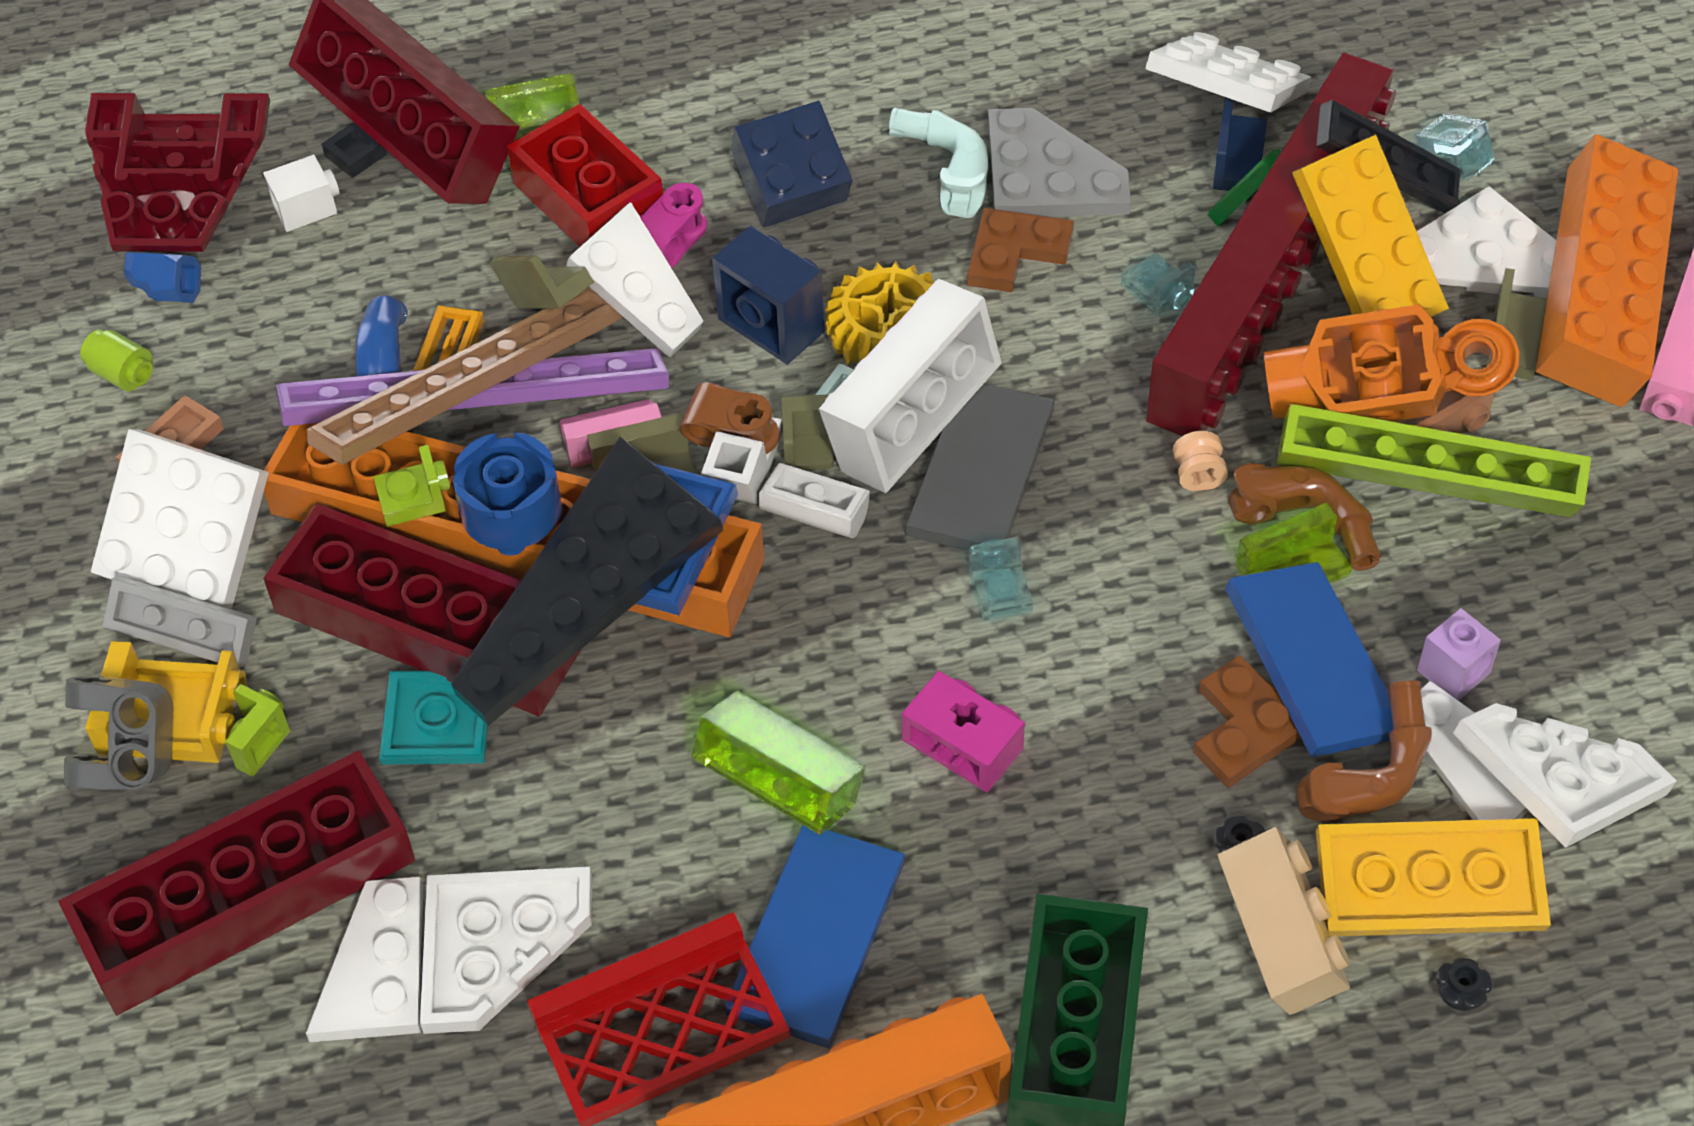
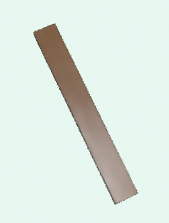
M588 287L560 309L546 308L307 429L308 444L343 465L623 319V316L594 290Z

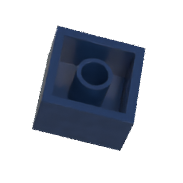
M820 100L735 126L730 150L763 228L847 201L853 179Z
M751 225L712 258L718 319L786 365L825 332L822 270L811 260L801 258L784 247L777 238L771 235L767 236Z

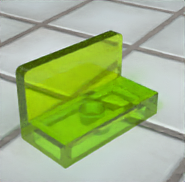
M1327 502L1243 537L1239 542L1236 569L1241 576L1319 562L1330 584L1351 575L1352 572L1351 564L1333 541L1338 516Z

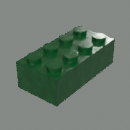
M1036 893L1008 1099L1007 1126H1124L1148 915L1147 907Z

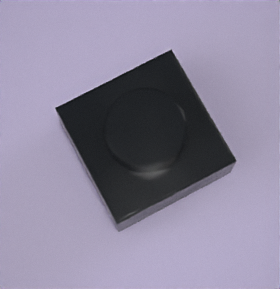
M354 122L321 144L324 156L352 178L387 155L386 149Z

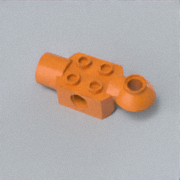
M1418 304L1321 319L1318 322L1310 345L1264 351V361L1273 419L1284 418L1290 404L1393 422L1434 416L1445 392L1457 391L1463 395L1485 397L1499 392L1512 381L1519 367L1520 351L1514 336L1503 325L1489 319H1470L1458 323L1444 334L1443 337H1439V329L1434 324V320ZM1474 353H1483L1492 360L1486 368L1480 370L1472 369L1464 362L1468 356Z

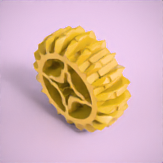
M895 261L891 268H882L876 262L875 267L871 271L859 266L856 277L844 275L841 286L833 287L831 300L828 301V306H826V332L829 335V340L832 341L835 353L843 354L847 365L865 359L885 337L888 330L895 326L913 307L916 300L934 284L931 273L927 272L918 275L915 265L904 270L900 269L897 261Z

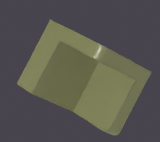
M829 394L781 397L786 465L802 470L833 468V447L819 408Z

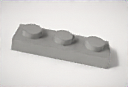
M118 577L112 578L102 627L215 662L219 661L222 650L233 651L240 668L247 664L257 617L132 579Z

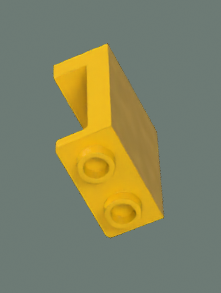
M111 641L100 677L125 678L160 684L172 697V760L219 763L224 744H226L225 741L228 739L230 731L235 724V718L232 713L236 699L233 692L240 684L246 686V673L244 670L239 669L233 651L222 650L218 665L139 660L131 642ZM135 698L133 706L136 715L140 719L148 721L150 713L147 704L143 700ZM90 711L85 730L96 753L108 755L109 712ZM133 751L132 757L146 758L141 752Z

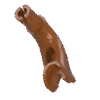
M1250 463L1235 469L1233 476L1237 487L1231 492L1228 501L1234 518L1238 522L1259 524L1273 519L1275 514L1296 509L1321 510L1331 519L1334 532L1342 537L1351 567L1354 570H1368L1379 563L1381 554L1370 527L1373 523L1371 513L1330 474L1315 467L1296 465L1266 468L1264 464Z
M1400 681L1392 683L1387 687L1393 722V730L1389 732L1391 743L1390 764L1380 769H1343L1342 763H1325L1313 768L1310 774L1303 777L1297 784L1298 809L1303 816L1315 821H1340L1347 816L1372 813L1393 806L1411 790L1432 739V729L1425 725L1419 681Z

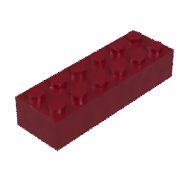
M313 0L289 66L448 204L487 203L507 158V145L514 141L520 126L369 0Z
M320 504L314 506L263 578L276 614L421 671H431L446 677L449 682L455 679L521 582V580ZM581 650L514 704L513 707L540 717Z
M360 750L58 900V903L113 1012L118 1016L363 889L366 881L380 880L416 860L405 826Z

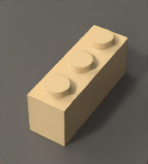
M1274 827L1217 854L1271 999L1291 1015L1350 989L1343 970L1350 966L1348 955L1336 935L1330 937L1324 920L1330 918L1331 913L1320 890L1317 887L1311 889L1305 873L1312 870V865L1299 840L1291 842L1277 827Z

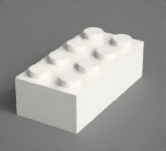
M937 279L925 294L916 300L913 307L902 319L888 330L885 337L868 356L857 364L855 370L845 381L828 395L819 411L841 472L879 491L887 493L1002 364L984 297Z

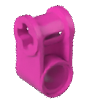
M690 183L672 185L640 216L671 269L707 231V220L700 210L703 206L702 192L696 185Z

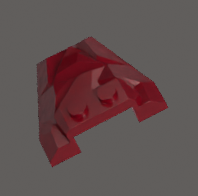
M91 93L85 124V135L93 155V171L97 182H99L102 196L100 203L109 243L113 251H205L252 160L265 139L270 107L268 93H224L221 114H144L135 93Z

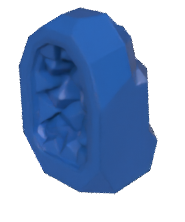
M127 252L125 254L123 272L131 286L144 290L148 297L154 301L194 303L200 292L201 266L196 257L156 253Z

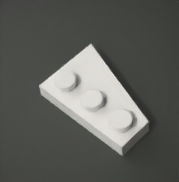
M631 202L569 257L566 266H585L594 281L589 287L667 356L671 357L701 329L704 322Z
M1429 681L1421 689L1425 725L1432 729V739L1423 760L1431 770L1437 771L1453 792V800L1462 812L1467 811L1473 820L1521 819L1529 810L1453 734L1460 720L1475 712Z
M420 877L365 882L306 1031L309 1042L421 1033L423 885Z

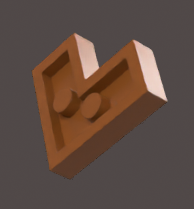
M984 208L967 274V286L1013 292L1020 259L1066 265L1073 235L1074 220Z
M1240 655L1200 681L1199 692L1228 721L1195 742L1193 753L1227 788H1230L1301 739L1280 695Z

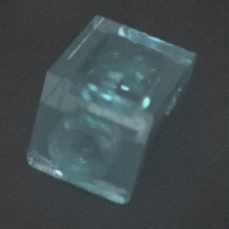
M1444 113L1416 135L1419 147L1432 154L1445 158H1454L1455 166L1461 169V180H1470L1494 160V152L1486 120Z
M1155 252L1122 273L1121 286L1156 317H1160L1172 308L1180 309L1191 299L1194 292L1196 268L1190 262H1186L1175 269Z
M1016 537L1004 540H987L982 544L973 545L969 549V576L983 622L1033 612V601L1020 563L1021 546L1019 539Z

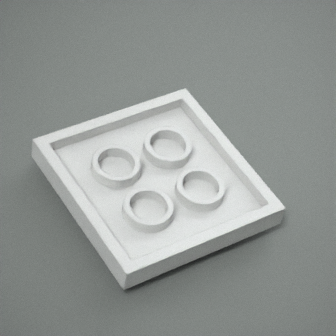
M1194 32L1193 36L1182 37L1178 41L1167 43L1166 46L1151 51L1145 68L1267 112H1272L1306 94L1311 80V76L1299 73L1301 67L1297 64L1284 60H1275L1273 64L1258 59L1260 53L1256 50L1243 46H1235L1234 50L1218 45L1219 39L1217 37L1201 32Z
M128 429L91 572L109 579L125 577L232 610L269 472L146 431Z

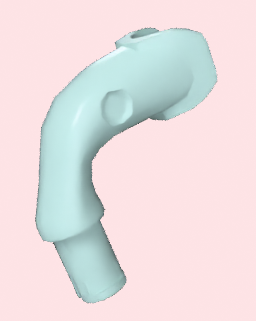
M893 108L889 122V135L891 137H906L927 141L929 146H939L954 153L949 167L942 168L940 172V203L943 212L963 218H971L976 215L984 201L988 171L987 148L979 134L974 129L938 110H933L932 113H921Z

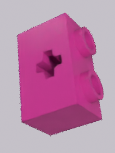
M939 670L901 713L902 741L987 793L1024 747L1025 722L1020 720L1019 716L1012 709L1005 705H995L977 694L975 689L964 680L952 679Z

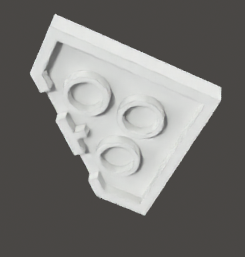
M1490 186L1417 231L1440 285L1466 287V291L1499 294L1506 267L1515 269L1512 291L1533 293V297L1547 298L1556 240Z
M1498 703L1461 719L1453 732L1467 749L1565 848L1668 795L1677 782L1638 743L1618 738L1615 744L1612 745L1588 738V729L1550 718H1546L1543 725L1518 718L1517 709Z
M590 867L427 875L420 1025L423 1034L480 1031L592 925V874Z

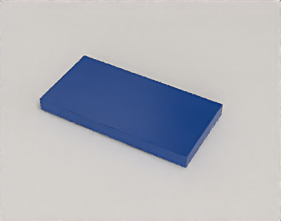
M1319 562L1230 578L1225 590L1311 758L1390 741L1389 732L1393 730L1389 693Z
M803 823L749 948L790 1029V1036L822 1047L831 1048L904 866V853ZM743 966L733 985V990L740 991L746 977ZM752 986L749 995L758 997ZM726 1002L725 1013L727 1016L730 1015L734 1002ZM746 1006L743 1007L739 1016L740 1020L764 1028L772 1027L765 1012Z

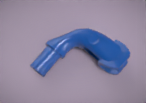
M382 295L375 297L369 302L357 333L356 377L401 372L399 326L405 323L408 315L407 307L402 301L396 300L392 296Z

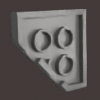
M1033 108L988 109L994 209L1040 216L1130 214L1131 196L1128 170Z

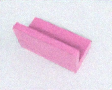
M646 399L561 419L559 426L571 468L591 464L588 434L661 418L657 403L653 404L651 400Z

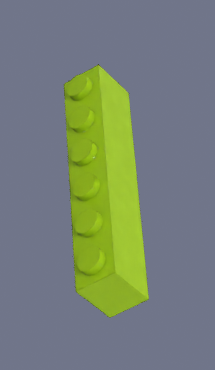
M1290 404L1283 421L1276 465L1315 467L1330 475L1572 518L1585 505L1592 457Z

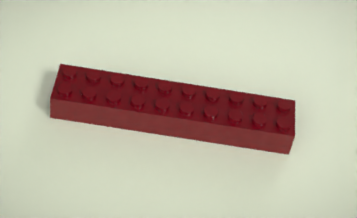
M1345 52L1341 54L1153 359L1146 422L1181 436L1195 431H1206L1208 427L1215 429L1218 426L1226 406L1224 399L1227 394L1235 396L1245 375L1244 365L1247 361L1254 363L1257 360L1264 343L1263 333L1266 328L1272 331L1275 329L1282 314L1283 299L1285 297L1290 299L1294 297L1301 281L1302 273L1300 271L1302 267L1310 268L1319 251L1320 241L1318 240L1320 237L1292 172L1331 155L1316 147L1320 105L1334 100L1389 130L1390 123L1384 121V119L1389 114L1396 96V90L1390 88L1394 69Z

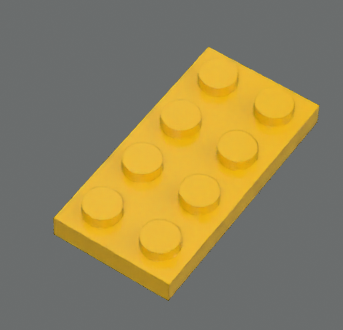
M1376 135L1292 172L1352 315L1420 304L1429 316L1432 317L1449 309Z
M1537 818L1319 824L1316 829L1321 893L1331 913V917L1324 920L1330 937L1333 935L1372 936L1546 931L1551 926Z

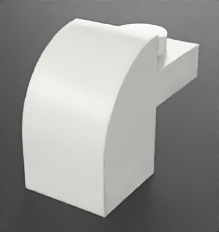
M772 417L778 425L781 438L783 432L782 419ZM716 431L701 475L736 484L738 491L736 500L758 504L759 492L770 477L769 470L778 444L775 449L766 454L764 442Z

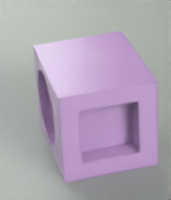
M1460 608L1426 636L1417 671L1459 701L1491 674L1501 640Z

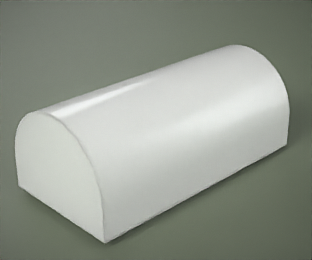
M778 463L759 492V508L854 539L865 520L870 491Z

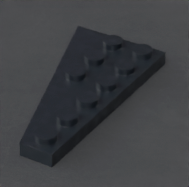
M620 436L452 681L451 686L455 695L489 726L641 600L651 589L658 586L691 556L724 531L721 519Z

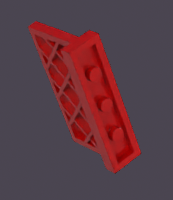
M734 912L527 1000L534 1026L541 1042L546 1048L579 1126H592L791 1037L790 1029L744 940L743 929ZM740 960L746 972V977L740 991L712 983L719 968ZM677 986H683L697 991L688 1014L661 1006L668 990ZM752 986L758 997L749 995ZM707 994L734 1003L725 1026L698 1017ZM744 1006L765 1012L772 1024V1027L753 1035L734 1029ZM627 1008L646 1013L636 1037L609 1028L615 1013ZM655 1017L683 1025L673 1049L646 1040ZM692 1028L720 1037L713 1053L700 1058L683 1052ZM576 1030L594 1036L583 1060L561 1053L556 1039ZM604 1039L630 1048L620 1072L593 1063ZM729 1040L735 1042V1043H733V1044L727 1046ZM640 1051L668 1060L661 1076L647 1081L630 1075ZM677 1063L683 1065V1066H681V1067H679V1068H676ZM568 1068L578 1071L574 1081ZM588 1074L615 1083L608 1099L585 1108L580 1091ZM625 1086L631 1088L623 1092Z

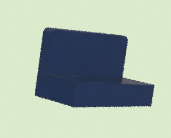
M1227 97L1224 99L1213 189L1230 191L1262 160L1267 119L1232 115L1234 100Z

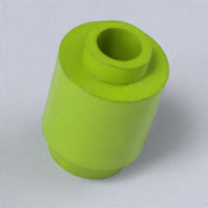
M95 330L86 337L81 346L80 357L86 363L87 369L124 391H133L137 387L143 386L152 375L153 358L151 352L113 330Z

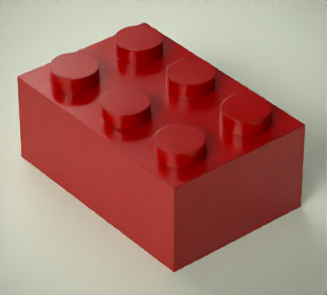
M581 104L576 105L507 145L513 184L579 247L630 202L638 215L641 216L663 195L661 177Z

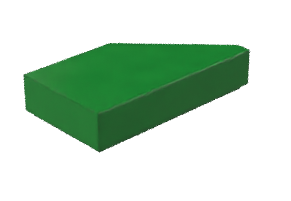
M1279 148L1277 150L1273 149L1208 210L1209 214L1207 216L1217 226L1259 189L1279 157L1281 150Z

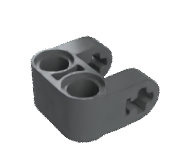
M82 676L66 679L65 706L77 710L109 712L108 755L75 754L64 758L65 786L94 790L140 789L166 774L172 761L173 701L169 692L164 687L152 682L113 677ZM135 698H139L147 704L150 713L148 721H144L136 715L133 706ZM134 750L141 752L146 757L149 766L147 773L141 772L135 767L132 759Z

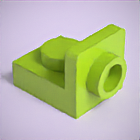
M428 445L418 447L422 464L373 476L387 527L446 511L441 491L451 489L443 460L433 462Z
M240 684L233 694L244 718H241L234 724L225 743L236 769L254 777L291 730L283 712L284 706L275 695L264 689H259L256 692Z

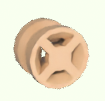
M1195 431L1182 436L1173 445L1174 459L1180 465L1178 469L1179 482L1188 491L1214 489L1226 480L1228 469L1226 462L1220 457L1223 448L1218 435L1208 431Z

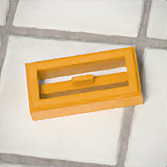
M438 305L413 371H421L430 367L448 319H454L444 341L438 363L453 356L466 321L469 322L457 353L476 344L484 324L483 312Z

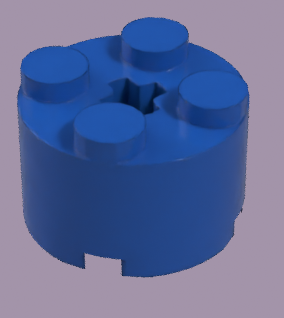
M513 432L514 438L498 439L497 433L485 435L470 443L456 459L453 480L461 521L466 532L480 544L497 549L501 554L508 556L517 555L523 552L527 546L546 537L562 518L563 514L558 479L551 452L535 437Z

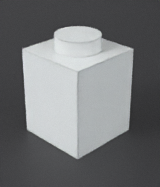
M315 155L263 172L272 205L286 232L337 214L333 198L340 194L337 182L330 169L322 170Z

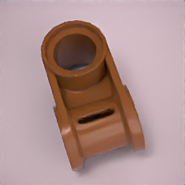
M708 382L699 383L696 386L680 425V432L685 438L704 447H711L716 431L764 442L766 454L775 449L780 439L778 425L772 419L773 412L770 403L764 396L757 393L728 389Z

